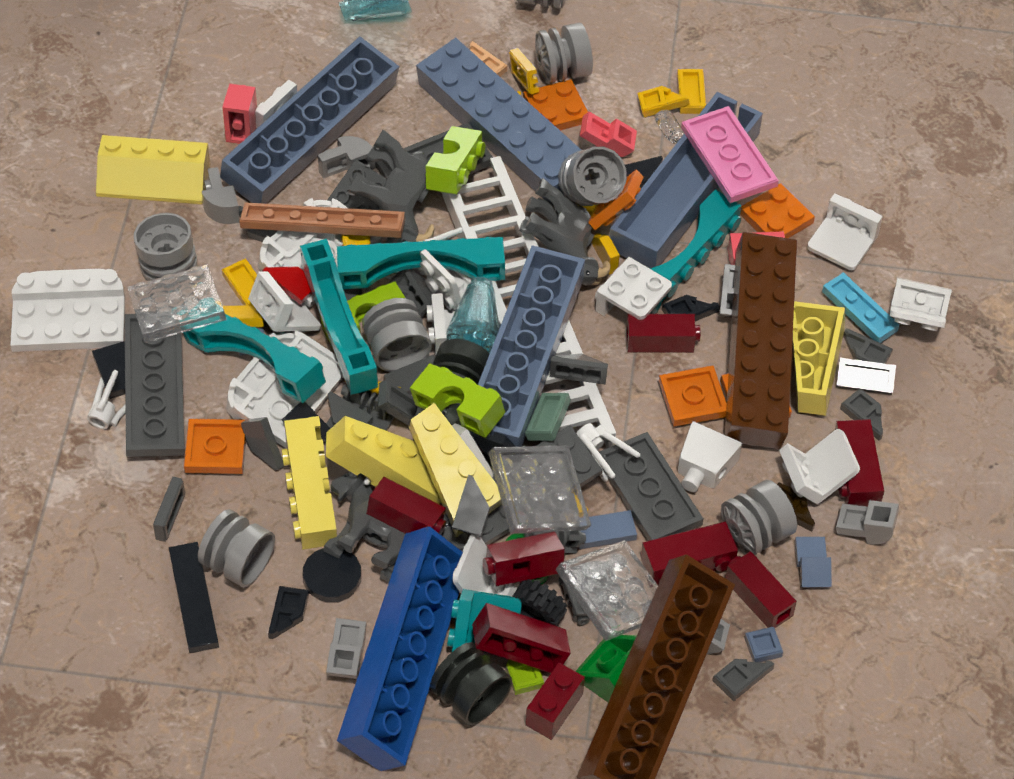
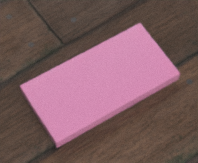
M729 106L682 122L681 129L730 203L778 187L779 180Z

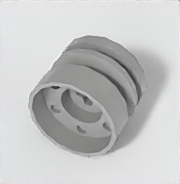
M582 23L562 26L561 37L556 28H550L548 33L546 30L536 32V59L542 77L547 84L555 83L557 79L565 81L567 70L572 78H580L592 74V50L588 34Z
M591 147L569 155L561 164L558 173L559 186L563 195L580 206L603 204L617 198L623 191L627 180L626 167L622 158L614 150L606 147ZM585 175H590L591 180L586 181Z
M159 213L145 218L137 225L134 231V243L139 256L141 273L147 281L164 287L173 286L188 280L194 274L198 266L197 255L193 244L191 227L185 218L172 213Z
M406 298L385 300L373 306L362 320V328L366 334L367 341L371 345L373 357L378 367L382 370L392 372L421 359H426L432 350V342L426 328L423 326V320L419 315L418 307L412 300Z
M766 479L749 488L746 494L740 493L721 504L722 521H726L737 548L744 554L751 551L756 555L770 547L772 542L778 543L796 533L797 519L794 509L786 494L771 480Z
M231 509L224 510L214 519L204 534L199 546L198 562L208 568L211 567L216 573L224 572V577L245 588L250 586L259 577L269 562L275 545V534L256 523L250 525L247 518L239 516V514Z

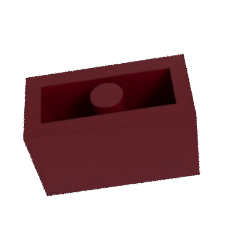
M558 662L526 708L525 726L552 740L582 697L585 677Z

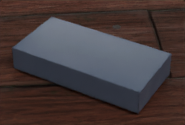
M631 510L577 519V529L586 534V542L581 544L579 549L637 540V532Z

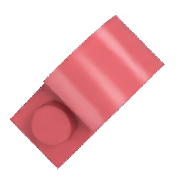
M590 111L583 116L580 136L596 145L595 147L609 148L614 150L620 157L627 156L634 151L637 130L618 119L608 123Z

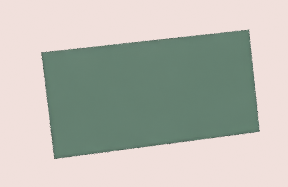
M569 393L541 394L525 432L527 440H555L571 402Z

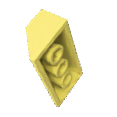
M102 135L97 156L96 196L203 204L202 191L205 190L204 180L208 178V169L210 167L208 143Z

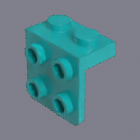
M463 589L460 599H454L451 618H457L456 627L449 630L447 646L453 647V652L465 643H475L472 624L486 603L520 614L521 600L511 596Z

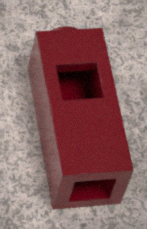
M628 314L626 328L627 353H694L695 342H700L701 336L700 325H695V314H648L643 320Z
M386 477L381 479L369 496L366 514L405 534L430 526L441 535L447 521L443 520L445 507Z
M555 532L487 545V557L483 558L484 572L487 576H491L495 586L564 573L565 549Z
M751 551L742 557L737 556L729 562L726 579L735 584L734 592L767 628H776L794 616L797 600Z

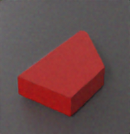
M265 267L262 272H269L282 290L300 305L312 294L305 273L299 267Z

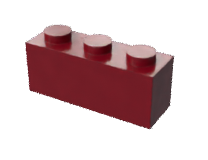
M871 419L836 421L835 430L840 429L844 431L860 466L858 474L838 488L840 498H844L845 504L868 507L870 500L882 502L884 486Z
M725 521L642 542L641 560L651 586L654 587L659 585L668 561L688 555L713 571H725L729 562L737 557L738 549Z
M489 603L484 605L472 624L476 649L549 673L554 670L558 662L564 664L571 654L566 629Z

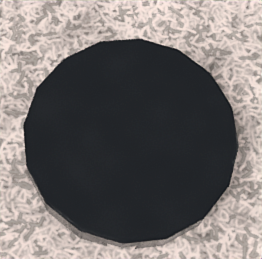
M324 548L319 549L307 558L303 566L304 586L311 595L319 597V600L324 602H339L348 599L354 594V591L361 583V565L357 557L344 550L340 558H336L324 552Z

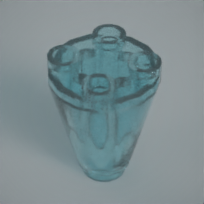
M343 0L338 2L345 21L350 19L352 21L404 16L412 12L408 0Z
M476 277L468 284L446 330L447 340L456 338L471 341L486 349L490 354L500 329L495 291L489 279Z

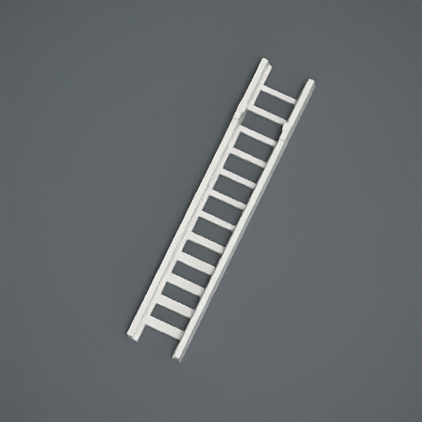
M501 156L490 158L494 177L466 183V185H462L457 194L441 192L455 228H463V232L457 234L458 239L477 238L478 234L512 226L515 228L519 238L503 241L504 251L523 246L528 256L532 245L538 247L532 234H525L519 231L520 225L526 216ZM498 185L502 197L464 205L460 195ZM506 205L511 216L469 227L464 215ZM526 259L506 263L505 274L522 270ZM477 281V284L486 292L487 299L484 301L498 334L506 313V307L502 298L513 295L517 284L498 289L495 281ZM568 320L562 336L563 342L559 344L555 356L583 354ZM549 371L545 385L566 379L549 377ZM579 381L581 387L558 392L569 393L570 403L587 399L590 406L589 410L564 416L559 431L569 425L573 428L596 422L597 426L601 425L608 433L616 437V431L596 383ZM602 437L607 448L615 445Z

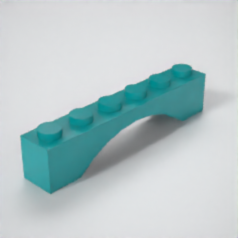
M715 189L700 204L697 221L698 229L686 249L668 262L650 268L670 280L672 288L649 314H655L665 298L672 297L678 285L683 280L687 281L691 277L694 268L699 263L703 264L707 260L713 248L720 247L726 235L738 228L742 219L740 217L741 205L736 201L730 203L724 194Z
M503 237L337 246L338 273L343 289L368 288L377 280L392 273L421 267L422 259L420 252L425 249L445 269L467 275L478 282L505 280Z
M327 239L300 245L302 268L350 394L353 395L378 388L377 366L370 348L362 338L350 311L336 262Z
M202 303L180 322L187 343L204 352L235 351L257 357L270 365L276 372L282 392L301 403H304L326 383L322 371L323 366L317 358L309 357L301 353L297 348L281 343L276 337H270L262 333L258 328L250 327L242 323L238 318H232L224 314L216 307L213 308Z

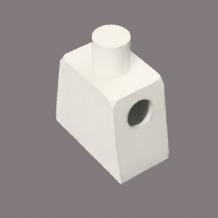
M693 421L679 458L678 473L685 476L681 482L683 488L690 492H696L700 484L709 488H715L738 462L742 443Z

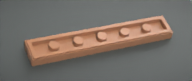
M245 202L239 223L240 228L401 238L406 218L405 212Z

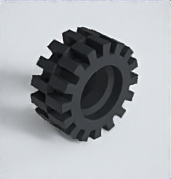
M531 579L523 580L512 596L519 598L522 602L520 614L558 626L567 612V604L563 602L562 596H557L558 592L554 589L552 591L549 590L548 585L544 584L542 586L540 581L535 580L533 583Z

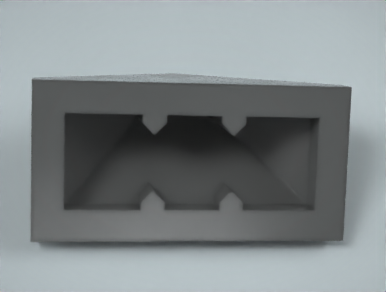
M413 269L399 271L389 283L395 281L406 299L412 300L416 304L419 315L423 317L426 314V305H431V294L433 293L427 287L425 279Z
M582 353L551 356L549 377L606 385L608 364Z

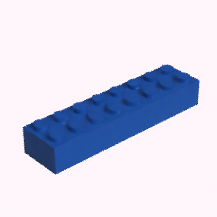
M430 526L406 533L337 738L340 744L379 771L406 765L430 688V682L434 675L451 621L454 599L457 600L460 592L453 583V572L463 552Z

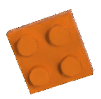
M572 79L539 87L538 93L530 94L528 91L523 92V98L560 131L582 125L583 116L588 112Z
M636 169L627 176L624 189L617 198L595 206L588 221L595 230L602 224L608 226L617 217V212L621 209L624 211L628 210L636 202L635 196L641 190L642 174Z
M781 183L778 184V187L769 189L742 205L740 215L757 232H784L785 238H790L812 225L815 216Z
M714 365L659 375V384L673 427L691 424L693 421L697 423L726 417L727 403Z
M189 419L184 461L185 473L243 474L246 437L241 423L245 420Z

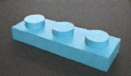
M844 272L823 285L822 293L837 307L845 308V314L872 340L881 343L898 331L900 324L894 322V319Z

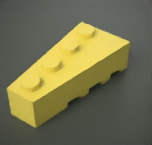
M794 301L792 348L798 412L826 416L845 330V308Z
M435 403L410 420V432L428 469L430 479L437 490L442 506L446 508L445 513L451 525H453L468 474L474 477L490 507L489 513L503 504L505 494ZM452 528L455 537L463 533V531Z
M319 416L286 420L284 423L287 448L281 450L283 465L290 468V472L285 473L287 490H293L294 497H289L291 514H297L298 521L293 522L295 539L301 538L302 550L324 547L329 539L337 537L332 497L331 493H329L330 486L325 463L323 439H321Z
M344 416L326 432V457L357 476L360 473L368 477L371 484L375 487L383 477H386L437 504L442 503L415 441Z

